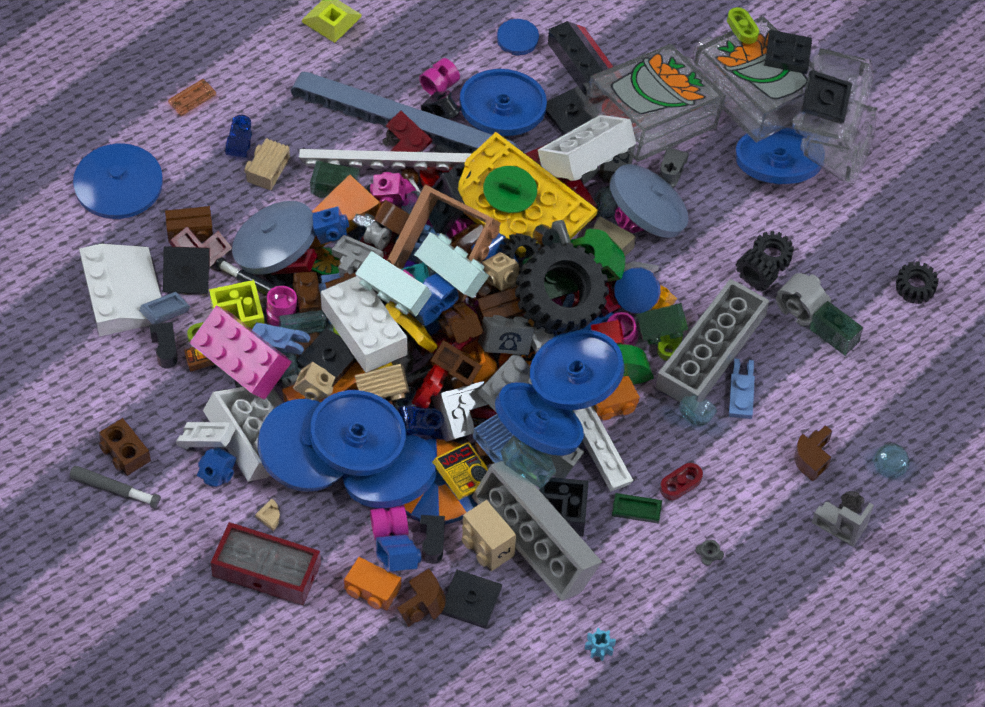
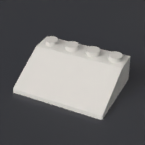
M98 244L79 248L99 336L152 325L139 311L142 304L161 298L149 247Z
M244 387L216 391L212 393L203 409L210 422H231L235 426L236 430L226 448L230 454L237 457L235 462L248 482L271 476L260 460L257 442L258 434L265 418L274 408L283 403L274 388L265 400L250 393Z

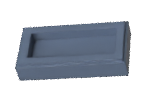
M177 292L142 304L139 311L153 325L186 313L190 306Z

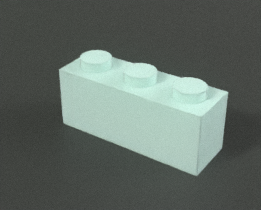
M430 232L414 255L463 294L474 298L489 277L483 271L485 266L475 259L470 261L466 258L468 253L458 246L456 248L450 245L452 241L442 233L437 236Z
M372 251L355 273L361 280L359 284L368 291L374 289L379 292L377 296L387 303L390 300L396 303V308L405 315L410 312L417 316L432 295L427 286Z

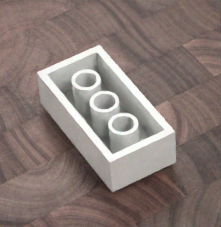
M605 115L593 118L538 149L541 166L556 178H568L570 181L580 179L586 172L596 170L598 165L613 160L614 156L627 152L628 148L636 144L631 119Z
M356 276L321 291V307L363 370L367 373L406 356L407 336L397 322L394 321L374 290L368 291L359 284L361 280Z

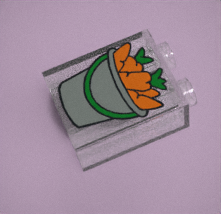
M764 16L754 20L759 28V35L757 41L752 44H745L739 41L730 28L726 34L715 39L712 37L702 39L693 50L695 60L692 71L696 72V78L701 79V83L705 85L701 88L756 143L810 116V114L801 112L808 75L811 70L822 73L811 61H809L807 74L764 66L769 31H779Z
M670 43L592 75L583 109L592 118L605 115L631 119L636 144L628 148L627 152L639 162L717 128L726 95L718 83L711 82L697 68L695 62L690 57L684 56Z

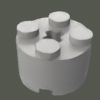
M796 273L777 292L776 303L785 315L791 313L798 318L796 322L799 325L807 326L828 306L831 298L821 287V281L817 276Z

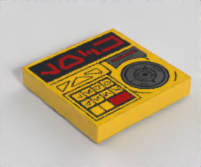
M469 442L436 457L432 461L459 500L473 494L488 471L487 466Z

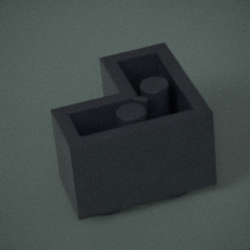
M541 476L539 491L561 513V516L575 532L583 537L589 481Z

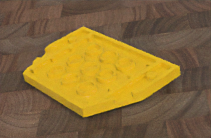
M497 132L466 159L457 188L465 205L501 222L499 233L510 239L509 235H516V233L533 238V231L538 225L545 224L552 228L554 221L563 220L571 240L597 215L598 211ZM502 166H516L524 169L534 178L537 185V196L534 203L526 210L518 213H506L495 209L488 203L483 192V185L487 175L494 169ZM463 212L477 224H482L484 228L485 222ZM523 246L518 247L515 254L520 258L525 257L526 249Z

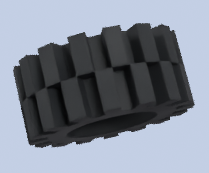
M770 231V235L764 232L763 236L759 235L757 240L755 239L753 248H756L757 251L759 249L762 250L763 255L766 248L773 247L778 249L781 253L780 256L771 257L768 255L767 258L773 260L772 264H776V270L779 271L781 269V271H784L786 266L789 267L794 251L792 241H788L786 235L782 238V233L778 232V235H774V231Z
M519 233L509 235L510 239L505 238L503 240L506 244H500L499 248H502L501 253L511 259H514V253L518 247L523 246L526 249L525 259L532 257L541 247L539 243H536V239ZM523 262L518 264L520 269L523 266Z
M756 248L749 249L737 260L736 270L740 272V278L745 279L744 282H748L751 287L754 286L757 291H764L778 278L779 271L776 270V264H772L773 260L767 258L768 255L766 253L763 255L762 250L759 249L757 251Z
M916 261L915 265H913V262H909L908 266L906 264L902 266L896 280V290H899V296L904 295L903 299L905 301L910 298V303L918 300V304H922L923 300L926 303L930 298L932 299L939 282L937 272L933 273V267L928 269V264L924 263L921 266L919 261ZM911 278H919L924 281L925 287H914L908 281Z

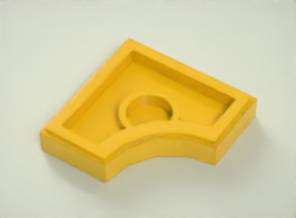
M392 301L387 303L385 307L394 321L400 324L420 346L432 353L437 348V344L422 323L410 313L405 315L396 308V303Z

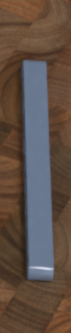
M301 72L291 88V94L294 97H302L305 101L324 105L323 107L334 111H343V114L355 118L357 116L364 118V121L373 124L378 123L384 125L383 127L387 128V123L402 110L432 139V144L443 143L468 154L476 151L493 135L309 72ZM506 139L507 141H509L511 144H513L515 147L518 148V146H517L513 141H510V140Z

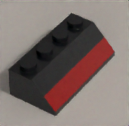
M569 21L550 28L548 45L589 101L593 103L614 94L610 85L621 78V76L586 28Z

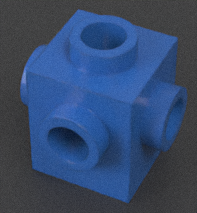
M339 206L312 213L313 230L321 244L339 240L343 235L347 236L346 228L349 227V221L346 214L342 215Z
M219 447L207 450L198 463L199 471L197 476L203 479L205 484L212 487L228 483L234 474L232 469L237 457Z

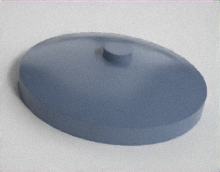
M626 164L620 166L611 176L610 189L620 209L635 224L654 235L666 238L676 237L685 229L688 224L686 206L673 187L659 175L644 167Z
M298 201L278 202L261 209L251 216L237 232L232 244V254L241 269L251 274H268L292 264L306 252L316 236L313 230V212L307 205Z

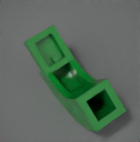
M587 229L584 237L570 240L573 243V248L578 246L584 247L585 253H592L595 256L594 261L597 264H602L604 269L601 272L603 275H607L608 282L622 279L625 269V254L606 232L599 229Z
M617 344L624 360L623 375L629 376L633 385L654 379L647 355L642 349L632 345Z

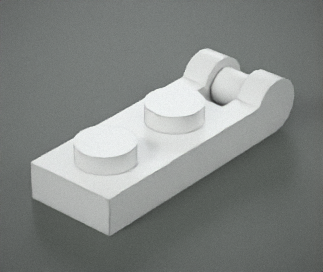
M187 422L183 428L184 433L178 437L176 444L185 449L189 447H226L236 428L231 422Z

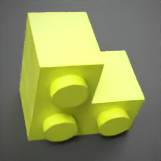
M254 280L209 289L212 310L217 305L233 314L250 329H253L256 322L265 324Z

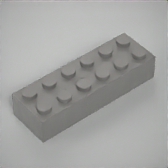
M729 279L659 371L656 388L696 410L765 318L769 300Z
M511 458L492 464L489 467L472 498L478 505L485 500L491 504L515 532V548L561 601L581 593L602 561Z

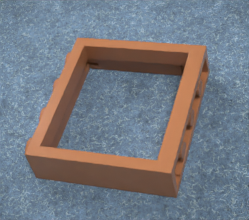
M425 185L388 260L397 268H404L438 199L486 223L468 258L470 261L475 259L481 263L488 256L489 246L492 240L499 234L501 222ZM457 289L459 298L455 303L464 301L467 295Z

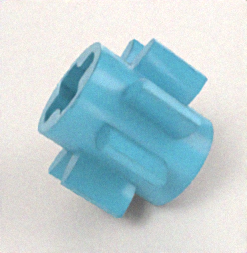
M597 628L594 634H587L588 642L585 643V650H591L590 658L597 656L603 661L606 654L613 655L614 649L612 647L615 646L616 639H610L609 630L605 632Z

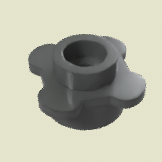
M712 539L703 542L702 545H697L695 549L696 553L701 556L702 563L707 566L711 565L715 560H722L724 557V552L720 551L719 544Z

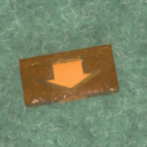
M201 79L168 99V103L180 116H183L216 96V91L204 79Z

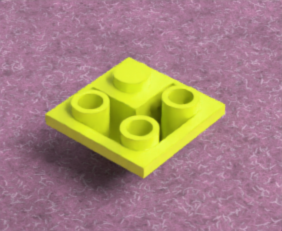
M322 0L302 19V23L335 43L362 17V14L339 0Z

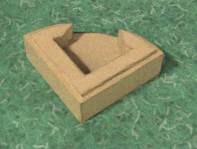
M271 499L255 515L257 519L274 531L279 524L280 514L278 505Z

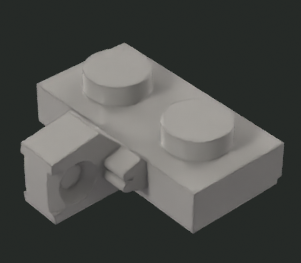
M345 235L332 248L333 256L340 258L341 264L338 267L340 277L344 276V273L347 272L349 274L353 273L354 269L358 270L371 251L382 258L384 257L383 251Z

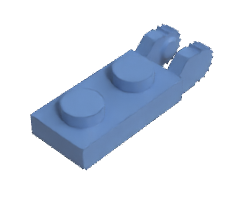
M256 322L252 329L279 352L285 354H302L304 347L295 341L308 343L311 338L309 334L300 330Z
M734 358L733 374H731L729 417L752 419L755 376H753L754 360H749L747 363V375L739 374L740 359Z

